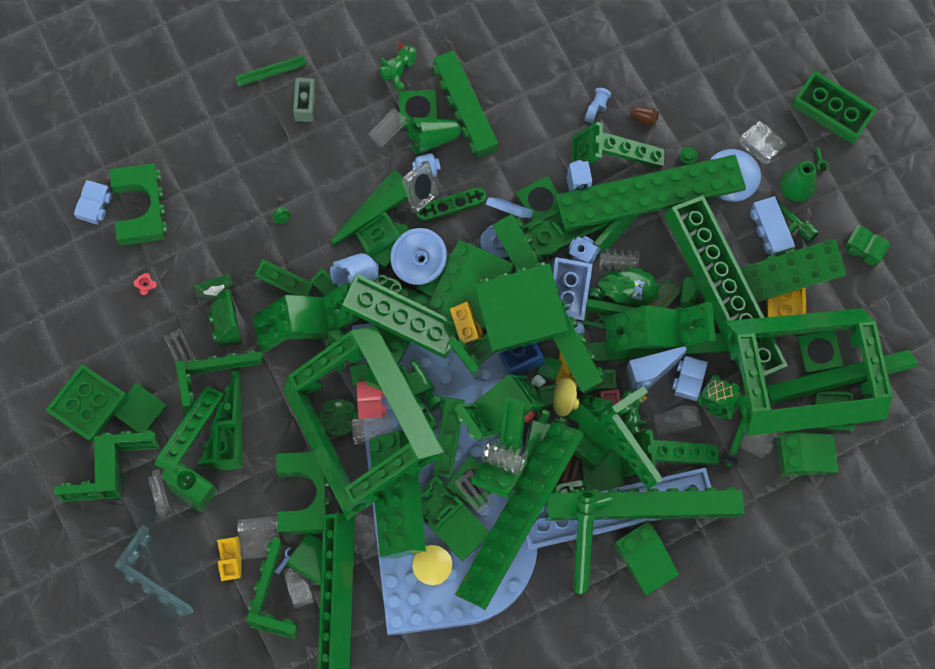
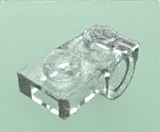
M292 568L284 570V578L294 608L297 609L314 603L306 577Z

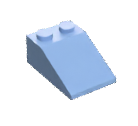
M555 257L551 260L550 266L555 284L560 291L558 294L560 300L564 299L568 305L569 310H567L569 317L573 316L575 319L583 321L593 264Z
M686 346L630 360L625 372L631 390L636 391L644 386L648 391L651 386L682 359L687 350Z

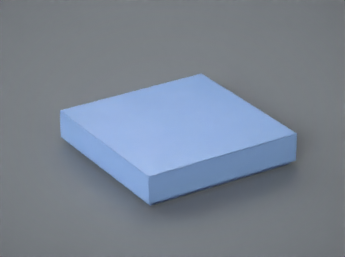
M489 197L486 205L518 217L531 218L533 210L503 199Z

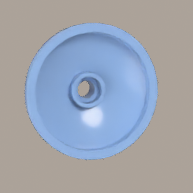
M727 149L720 151L710 160L736 154L746 190L719 196V198L730 202L748 199L756 192L761 181V172L757 162L752 156L741 150Z
M415 228L403 233L396 240L391 251V265L394 272L400 279L413 285L427 284L436 279L443 271L447 261V250L443 240L435 232L425 228ZM421 257H425L423 262H420Z

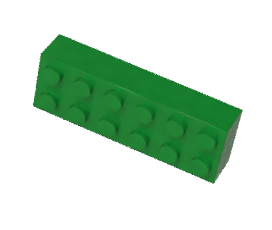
M397 430L369 439L372 468L410 443L404 431ZM405 472L377 492L380 498L375 501L379 555L381 558L397 559L426 552L419 472L413 476Z

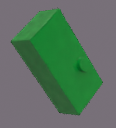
M815 70L792 104L793 108L853 145L877 111V108Z

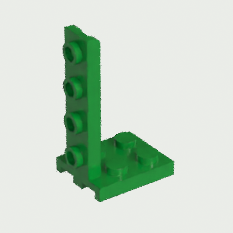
M597 121L572 136L571 163L582 160L583 162L588 161L589 165L601 159L602 153L656 168L664 166V149L603 132V123Z
M488 334L469 348H467L462 340L457 341L455 337L448 341L452 350L476 380L482 376L479 370L482 368L481 364L494 355Z
M251 350L241 355L230 353L226 357L221 358L210 356L207 360L200 361L199 359H190L187 363H184V360L176 361L183 417L187 415L194 405L193 392H189L191 390L190 375L260 365L262 363V351Z
M642 386L601 414L593 422L597 427L600 425L605 427L606 432L612 437L618 449L626 457L629 465L635 470L641 482L649 490L661 482L662 477L620 418L621 415L627 413L644 400L642 396L648 393V391Z
M507 397L504 403L499 449L492 447L472 478V484L507 499L522 477L529 462L520 458L526 412L525 403Z
M644 430L633 435L655 468L656 461L700 465L719 464L717 445L654 440L653 430ZM621 457L623 479L638 476L629 465L628 460Z
M274 537L273 541H269L266 553L268 557L266 561L262 562L260 568L262 573L261 580L256 581L254 592L257 593L255 599H251L248 611L250 613L246 621H248L250 628L297 640L299 631L293 621L288 619L278 621L274 619V616L265 613L261 616L282 548L280 539Z

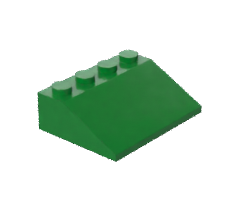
M458 240L427 308L453 320L450 308L470 302L475 320L479 323L484 333L486 326L474 284H477L479 280L489 278V280L495 279L497 275L502 273H508L509 275L515 264L474 245Z

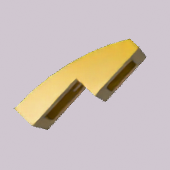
M239 536L217 540L221 558L218 561L221 581L241 578L242 563Z

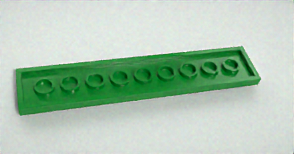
M736 154L556 194L555 200L564 231L671 208L703 195L705 199L745 191L746 185Z
M552 422L455 593L457 597L486 610L584 433L580 430Z

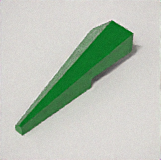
M393 170L331 239L333 246L355 235L356 231L384 211L389 212L413 198L414 192L405 178L396 170Z
M238 370L231 372V381L229 386L225 388V397L223 402L219 404L210 428L209 440L205 442L203 456L198 461L200 466L220 470L243 468L241 373Z

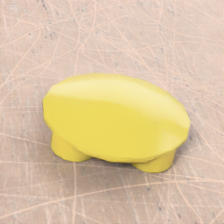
M563 378L554 389L553 407L559 416H567L579 406L576 380Z
M426 546V552L418 553L413 558L412 567L414 575L424 584H442L452 571L451 556L440 546Z

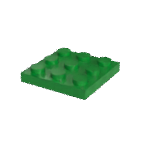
M81 364L45 411L92 443L94 436H98L128 395Z

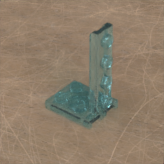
M142 525L114 566L124 573L125 576L123 578L132 584L135 581L142 585L140 589L149 595L152 592L159 596L158 601L166 606L169 603L176 607L174 611L183 617L186 614L191 617L193 608L129 566L131 563L133 565L140 557V549L142 546L146 548L152 539L150 529Z

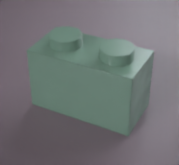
M296 78L293 110L295 121L314 122L316 89L314 79Z

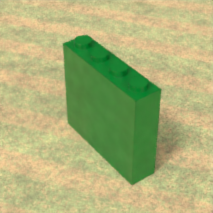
M538 263L531 269L520 268L515 271L516 273L509 275L508 273H502L497 275L495 279L489 280V278L479 280L477 284H474L493 354L569 334L550 263Z

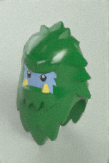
M629 266L628 270H615L605 273L606 277L598 281V286L602 288L603 294L615 302L621 303L623 306L641 307L659 299L658 291L660 284L656 283L655 278L649 272H645L642 269Z

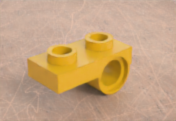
M470 302L450 308L459 340H462L467 345L483 337L482 329L475 320Z

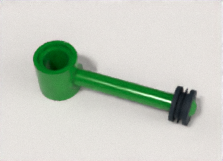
M740 405L738 412L742 417L729 454H724L722 463L729 467H737L739 459L736 455L745 432Z

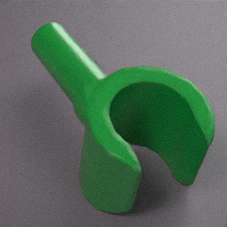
M816 148L818 161L815 166L816 171H820V164L824 166V171H826L829 165L823 160L820 148Z

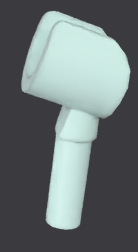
M536 375L531 383L540 388L546 381L542 376Z

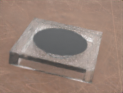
M423 161L402 178L412 212L418 213L439 195L429 161Z

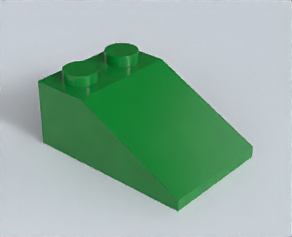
M227 289L211 305L212 312L208 313L210 324H214L215 328L212 331L213 341L217 342L219 347L242 343L236 307L231 293Z
M784 433L775 439L780 477L839 473L834 434Z
M649 521L622 537L613 545L645 596L679 575L660 537Z

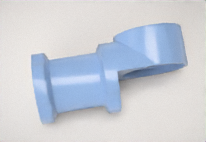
M596 88L595 99L589 105L584 121L593 124L597 111H606V102L611 97V92L605 88Z

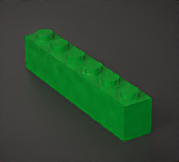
M452 50L434 57L432 70L435 76L438 75L440 78L439 84L442 91H446L448 95L446 96L447 102L455 110L454 117L462 125L461 131L463 136L467 137L470 142L468 145L471 153H475L478 159L498 151V141L455 51Z

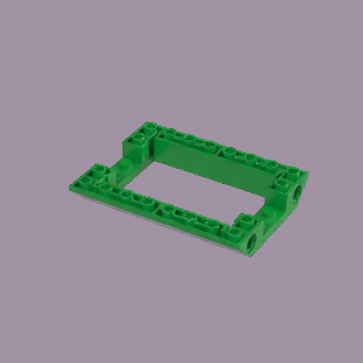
M864 309L724 322L731 360L739 359L745 395L740 397L739 401L747 436L887 419L893 395L876 321ZM850 329L851 346L860 347L867 381L860 384L862 396L865 399L771 410L756 338Z
M376 325L348 332L292 372L287 378L283 392L347 520L380 498L377 492L405 472L413 476L445 454ZM364 355L410 443L351 483L306 395L321 388L323 384L320 378L345 360L356 363Z

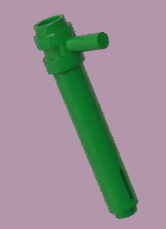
M583 491L577 497L578 508L576 509V517L578 523L573 589L577 594H585L589 589L593 525L596 519L597 508L612 503L610 496L597 500L595 493L590 491Z

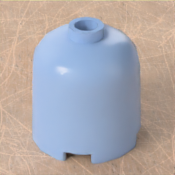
M363 253L333 262L334 266L330 267L333 284L337 283L338 287L345 283H352L356 273L376 282L379 271L377 262L369 255Z

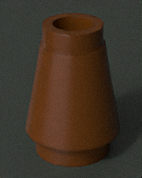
M633 106L630 117L648 126H655L659 111H656L655 108Z

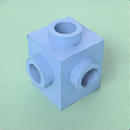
M586 236L583 239L577 237L569 245V254L573 255L572 260L584 261L593 264L600 248L593 245L594 241Z

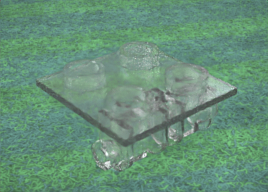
M758 121L742 134L739 140L741 145L749 150L750 153L755 149L756 151L753 155L756 156L758 154L757 158L766 164L787 145L761 121Z
M277 516L238 520L237 530L239 532L241 560L268 557L266 549L269 541L272 542L274 537L279 538Z

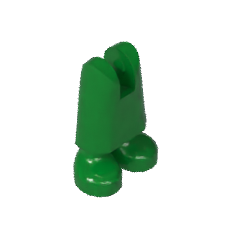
M415 359L410 361L413 370L410 374H408L403 364L400 365L399 368L423 413L428 410L422 402L420 394L424 396L430 412L439 409V404L444 403V398L432 394L435 387L420 364Z

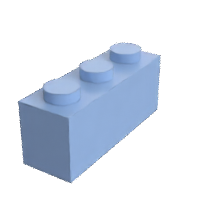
M775 196L754 202L750 210V216L757 224V233L763 239L765 253L769 254V256L775 254L780 256L784 254V251L794 249L795 244Z

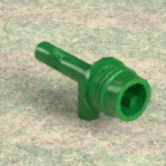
M779 204L782 214L792 222L788 226L790 234L798 228L796 234L808 243H811L818 236L819 231L815 229L810 221L803 223L784 205Z

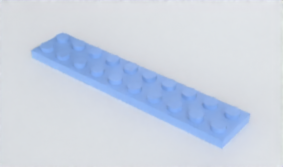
M706 468L662 477V481L650 489L656 488L659 491H666L669 488H677L678 491H685L687 488H697V491H705V488H711ZM642 482L614 488L619 489L620 492H627L629 489H639V492H647V488ZM543 507L525 539L527 550L575 540L577 537L578 520L545 521ZM660 519L594 520L593 535Z

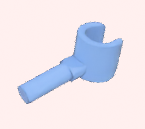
M291 547L286 549L285 558L275 571L277 574L286 566L290 558L287 554L291 551Z

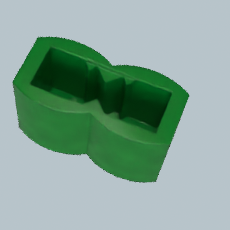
M857 225L844 248L850 255L859 256L864 259L866 264L878 266L891 243L873 234L868 229Z

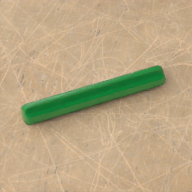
M301 55L237 75V84L242 86L306 66V59Z

